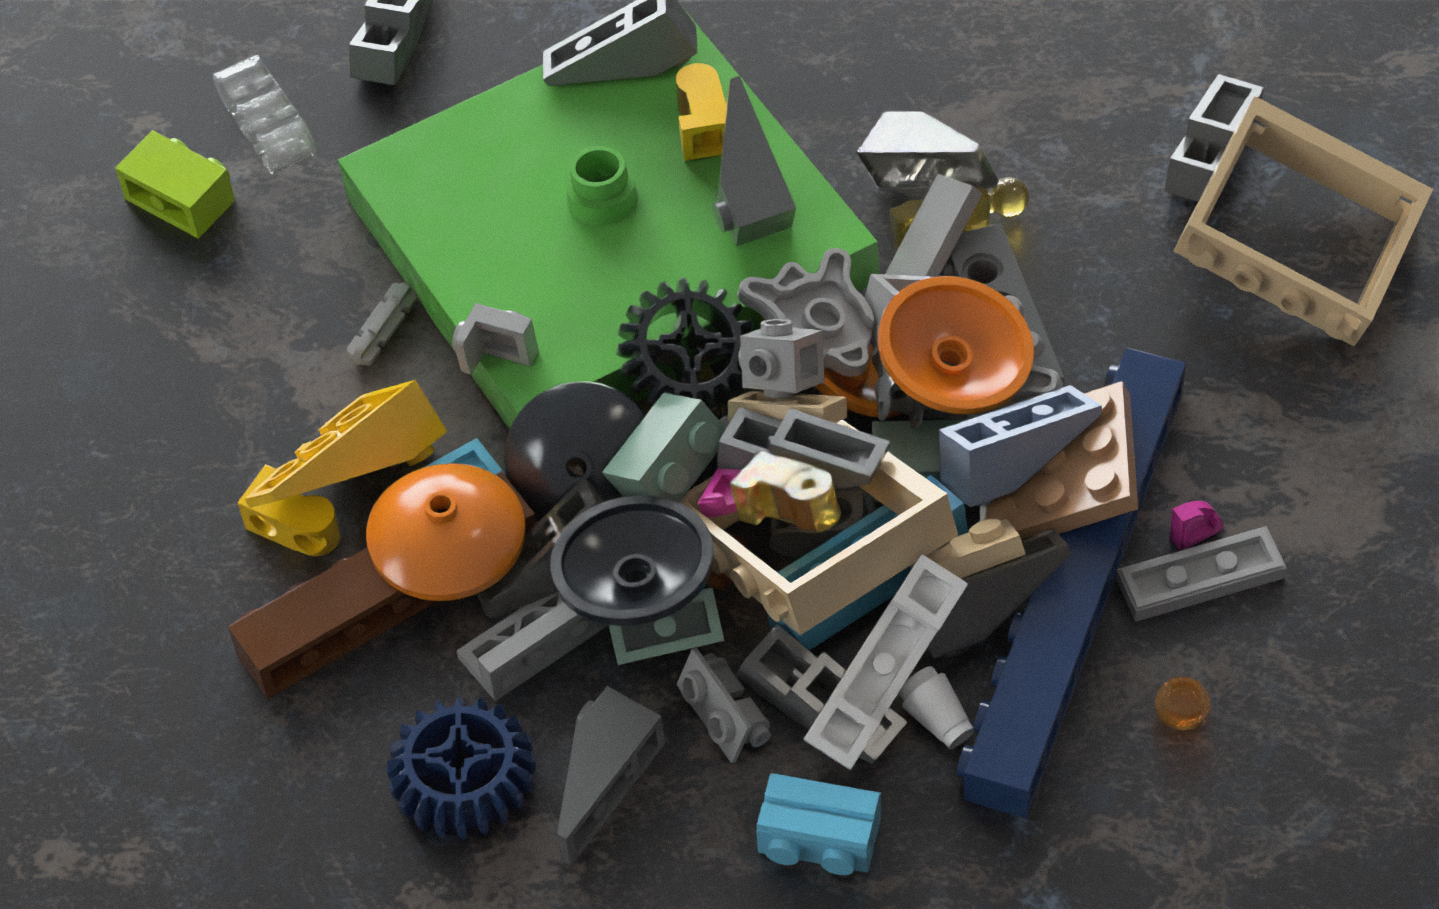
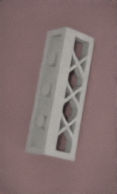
M553 586L459 648L457 655L463 665L496 701L608 625L591 621L575 613L562 601L555 586ZM490 648H493V649H491L490 651H488L487 653H485L484 655H482L481 657L477 658L478 656H480L481 654H483L484 652H486V651L489 650Z

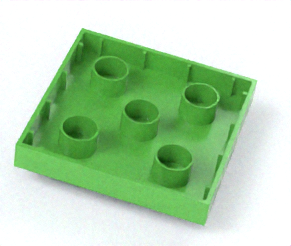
M697 24L698 53L680 67H671L656 76L548 86L543 80V65L338 159L347 200L404 281L416 292L417 299L451 347L457 325L461 321H466L475 303L502 311H516L532 319L539 352L531 366L483 354L473 374H471L509 430L519 412L528 402L541 392L562 383L572 381L602 383L623 392L635 402L649 396L651 392L646 388L640 393H632L630 388L638 376H622L620 372L622 365L631 359L617 356L616 348L618 344L626 341L618 335V329L622 323L630 322L625 315L629 306L636 305L641 307L639 297L646 290L657 296L656 289L660 282L666 281L675 292L680 278L686 277L691 291L696 290L700 281L707 280L709 285L707 294L715 297L720 289H726L727 296L723 304L729 308L733 303H741L737 293L740 283L745 278L760 277L774 279L781 268L788 262L798 263L808 273H817L824 253L832 248L845 250L850 255V279L858 292L867 288L871 274H880L878 241L742 78V83L794 201L796 212L791 228L739 246H735L729 231L723 233L720 230L714 215L713 204L717 203L722 155L684 161L678 118L682 115L678 110L676 75L680 69L693 63L710 65L719 75L725 101L727 102L730 79L739 76V74ZM741 303L743 309L736 317V320H751L753 328L750 332L761 329V322L766 321V319L757 311ZM676 313L662 316L648 327L647 340L658 339L660 334L672 333L673 325L677 320ZM697 316L698 323L704 330L719 333L711 323ZM683 336L677 347H684L690 360L696 349H689L687 341L684 340ZM716 356L711 362L701 363V370L726 358V356ZM654 363L664 375L677 381L676 374L670 366L663 363Z

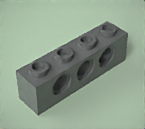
M1002 223L962 232L939 276L967 278L985 284L1003 296L1011 295L1017 297L1024 307V319L1030 331L1037 333L1045 344L1044 351L1033 359L1032 365L1056 371L1064 387V375Z

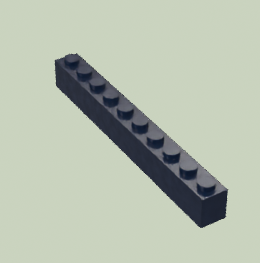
M1126 347L1119 366L1110 365L1104 387L1122 381L1131 398L1138 509L1043 540L1041 557L1045 558L1041 571L1032 569L1024 594V599L1029 601L1025 613L1016 612L1013 617L1008 634V643L1013 644L1008 657L1000 655L995 664L991 687L996 689L992 700L987 701L983 699L979 706L974 724V731L979 732L974 747L966 744L959 759L957 777L964 778V801L1025 819L1028 818L1116 578V571L1120 567L1183 395L1186 362Z

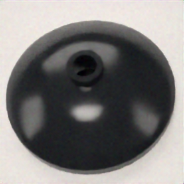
M572 381L553 386L541 392L519 412L506 439L504 450L505 473L509 482L535 513L537 523L553 532L561 534L576 517L600 503L623 497L602 472L647 415L633 399L623 392L602 383ZM578 457L583 459L587 465V471L584 474L573 473L569 468V460L571 458Z
M656 496L620 497L588 509L576 517L563 530L552 551L551 574L555 589L562 601L580 616L607 625H640L660 620L679 611L702 591L712 573L714 548L706 524L695 512L681 503Z

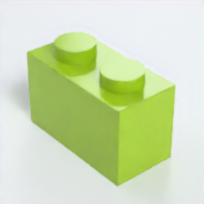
M153 130L115 167L125 200L198 239L235 201L229 171L220 161L214 158L207 159L191 151L182 141L176 138L169 139Z

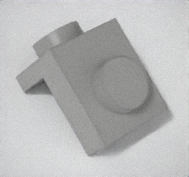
M475 303L466 321H461L457 325L452 340V347L456 351L460 370L467 374H473L483 354L531 366L539 352L531 318L525 317L516 311H502Z

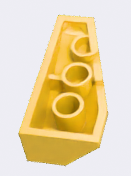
M416 380L363 394L319 429L322 436L300 446L294 452L298 459H294L277 468L244 500L251 508L405 461L409 466L415 465L435 451L432 444L448 431Z

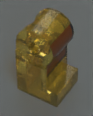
M760 451L730 483L739 519L743 522L758 525L767 516L794 523L797 529L802 532L817 533L831 528L840 518L841 511L836 500L832 477L828 472L812 467L810 464Z

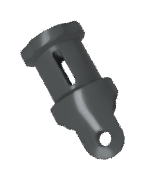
M877 346L873 350L871 358L872 364L879 375V380L875 386L878 418L884 421L888 417L890 410L900 412L909 416L910 426L915 430L922 422L924 406L906 394L892 380L882 363Z

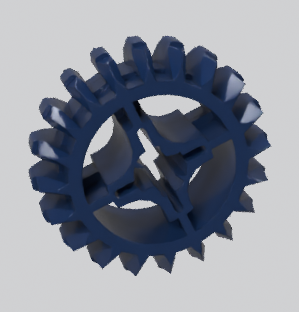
M458 695L454 703L455 707L445 708L440 701L436 700L434 706L435 713L427 715L417 709L415 716L416 726L401 724V730L399 731L401 740L391 742L389 751L392 759L387 761L386 771L389 780H391L389 788L392 798L399 802L400 811L406 819L414 817L416 826L421 831L434 825L435 832L441 839L451 828L457 829L458 836L465 840L469 828L478 827V830L487 836L489 831L488 822L496 820L506 826L509 819L507 809L522 811V806L524 805L523 794L532 793L534 785L532 775L535 774L536 761L535 756L531 754L533 751L531 738L527 736V733H523L522 724L517 719V716L507 718L506 710L503 709L501 704L488 711L487 703L481 697L472 707H468L465 704V700ZM465 755L464 767H462V756ZM459 768H461V779L458 780ZM435 790H443V791H447V792H449V793H451V794H444V793L437 792V791H435Z

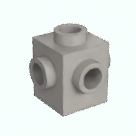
M772 319L762 321L761 329L740 336L741 347L738 359L742 369L743 388L764 390V396L768 398H787L824 382L822 330L792 328L791 320Z

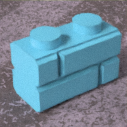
M771 773L764 796V803H762L757 822L758 853H764L770 860L783 865H793L798 860L818 863L826 871L837 875H849L854 870L868 872L881 821V793Z

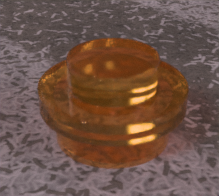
M1179 676L1170 679L1160 687L1155 697V711L1158 718L1165 725L1178 730H1189L1200 726L1207 719L1210 711V698L1207 691L1197 680L1186 676Z

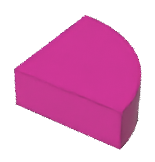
M718 468L698 502L701 514L706 517H718L737 512L753 504L770 487L766 471Z
M1192 501L1184 503L1172 509L1169 539L1179 551L1188 549L1223 530V520L1207 502Z

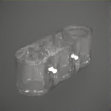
M253 55L212 75L215 88L222 103L272 175L316 155L315 143L306 124L257 55Z

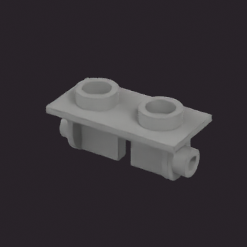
M697 647L692 648L677 686L681 690L685 701L691 704L708 729L712 740L720 746L729 761L735 763L744 744L751 743L753 747H759L770 739L771 733L768 730L770 722L763 716L751 697L737 701L733 700V698L742 696L744 688L724 658L716 657L714 653L702 656Z

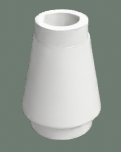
M932 666L926 667L911 676L898 692L904 701L902 708L941 742H944L949 750L963 744L974 733V727L969 722V718L945 673L938 674Z

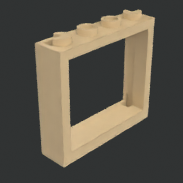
M1254 96L1239 121L1173 252L1187 258L1195 266L1206 268L1227 279L1239 289L1251 292L1278 306L1283 312L1297 316L1324 330L1329 336L1355 346L1377 312L1433 189ZM1256 119L1267 126L1264 128L1254 123L1253 120ZM1245 145L1395 223L1357 304L1206 225ZM1403 196L1413 202L1409 204L1400 199V197Z
M841 420V421H839V422L836 423V424H840V425H843V426H846V427L855 429L854 427H852L850 424H848V423L845 422L844 420ZM889 452L885 455L871 483L859 487L899 516L792 583L788 582L723 530L774 499L771 486L782 488L786 491L792 487L770 484L771 486L764 495L748 507L728 515L706 517L701 514L698 502L712 479L710 477L689 490L679 502L695 512L703 520L710 532L714 548V565L712 570L717 575L724 573L734 582L744 597H754L763 605L774 621L785 622L800 635L917 562L921 554L926 556L958 536L947 493Z

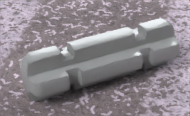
M405 282L392 284L383 297L385 303L379 302L359 330L361 337L356 335L348 345L346 353L356 365L361 367L373 364L381 352L379 345L385 347L404 320L405 313L403 311L409 313L416 303L417 294L411 289L409 284Z

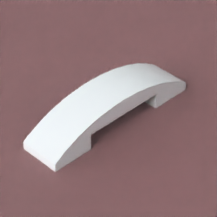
M921 554L803 740L851 770L879 726L886 711L936 632L943 625L968 583Z

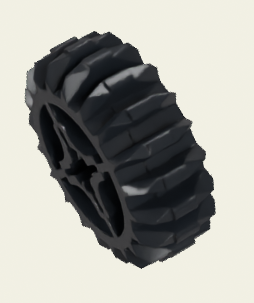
M686 277L679 279L675 292L666 281H663L657 286V296L646 290L639 297L641 307L636 305L629 306L625 315L630 322L622 323L618 329V335L626 341L618 344L616 355L631 359L622 365L620 372L622 376H638L630 388L632 393H640L645 388L651 392L646 401L648 407L652 408L661 395L667 393L700 399L714 413L717 409V400L728 405V401L735 398L733 389L744 390L742 369L738 359L741 347L740 336L749 333L753 328L751 320H736V317L743 309L741 303H733L729 308L723 304L727 296L726 289H720L715 297L707 294L709 288L707 280L700 281L696 290L691 291L690 284ZM676 313L677 320L673 325L672 333L660 334L658 339L647 340L648 327L662 316ZM697 316L711 323L719 333L704 330L698 323ZM683 336L684 340L687 341L688 348L696 349L690 360L686 354V349L681 346L677 347ZM716 356H726L724 371L711 381L697 384V375L701 371V363L711 362ZM654 363H663L670 366L676 374L677 381L664 375Z

